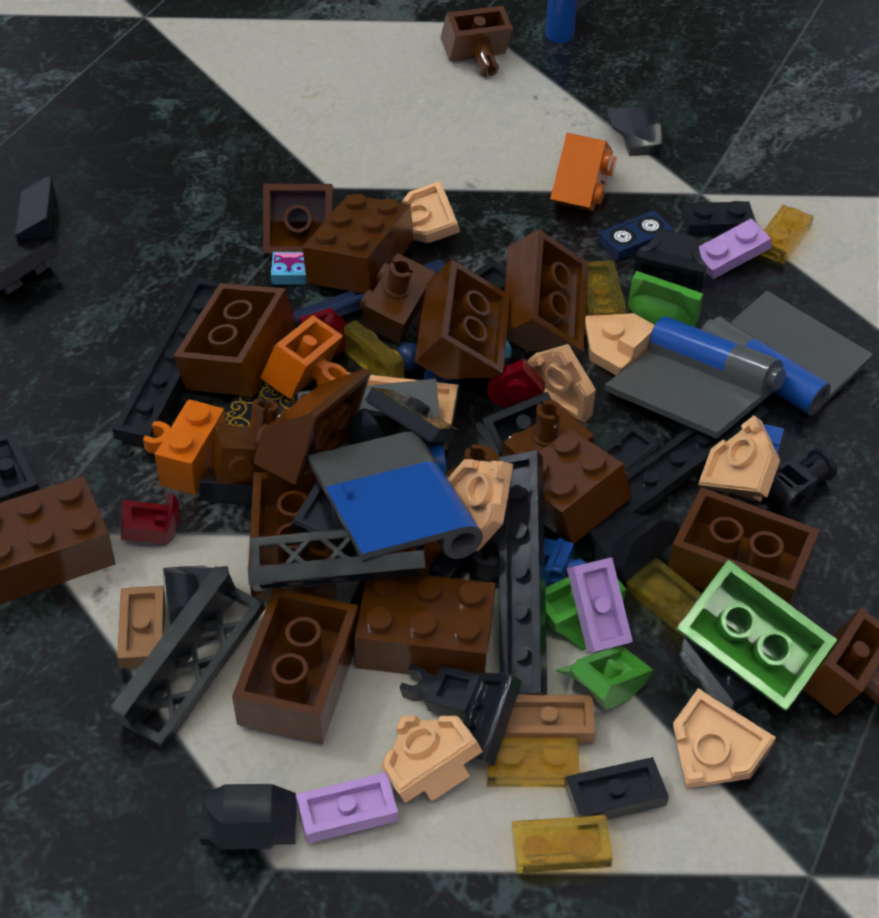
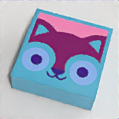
M273 252L271 283L307 284L303 252Z

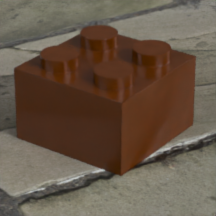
M568 429L539 452L543 456L544 525L568 542L575 544L632 498L624 464L572 429Z

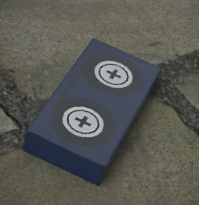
M653 210L599 232L598 242L619 261L636 254L638 249L648 245L659 230L664 229L674 232V228Z

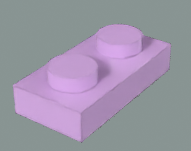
M751 218L699 246L703 261L707 265L706 273L712 279L721 276L771 248V238Z
M612 557L567 568L587 653L633 642Z
M387 772L296 794L297 807L307 844L398 822V809Z

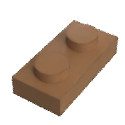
M164 585L121 588L118 664L119 668L140 667L164 635Z
M518 694L504 735V742L594 743L593 695Z

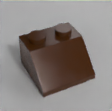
M263 184V253L303 252L302 246L334 211L333 184Z

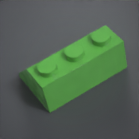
M729 559L676 628L677 631L784 711L789 708L837 641L836 638Z

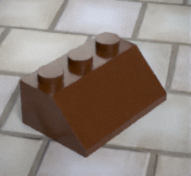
M540 229L508 246L505 292L510 295L506 339L526 351L542 352L569 344L572 351L578 354L584 351L588 262Z
M451 259L426 284L415 362L445 380L499 377L503 374L510 295Z
M364 368L322 383L310 393L302 394L296 404L289 409H283L269 425L264 424L259 429L254 440L257 451L253 463L294 485L299 483L312 471L308 463V455L337 449L348 440V425L352 417L360 409L371 371Z

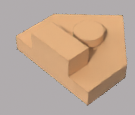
M441 181L410 191L403 199L402 203L411 204L414 240L431 243L460 232Z
M634 313L585 316V335L589 346L590 361L617 376L650 351V336L655 325Z
M569 344L538 352L528 359L527 363L545 382L544 393L548 392L552 401H556L561 405L562 409L565 408L572 416L585 423L593 414L596 389Z
M753 416L741 425L742 430L728 441L721 440L711 448L698 483L699 486L711 491L722 492L727 496L730 493L751 501L761 502L762 497L768 496L780 459L763 422L756 416Z
M464 459L448 477L482 531L483 539L476 551H479L504 522L514 464L503 461L488 462Z
M699 688L673 722L686 789L750 779L775 744L776 739L775 736Z
M401 716L396 728L398 733L393 749L387 751L381 767L384 772H387L388 779L404 803H407L423 791L432 802L470 777L464 764L483 751L458 716H439L438 720H420L418 716Z

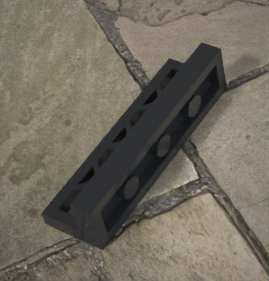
M345 529L250 538L252 567H247L248 583L254 591L274 590V587L285 589L427 575L425 545L416 546V551L388 553L362 560L360 556L348 557L343 553L352 542ZM344 540L338 548L330 542ZM322 542L333 551L332 555L326 560L304 561L300 557L311 543ZM301 544L295 552L288 547V545ZM279 546L290 555L284 564L262 566L261 548Z
M215 566L111 705L110 709L120 724L164 750L266 608L264 603L236 588L230 574ZM233 600L249 608L241 620L224 624L223 613ZM220 636L222 647L217 654L199 659L198 647L203 640ZM195 671L196 683L191 690L173 694L172 683L180 674ZM164 707L169 708L170 719L159 733L143 724L151 711Z

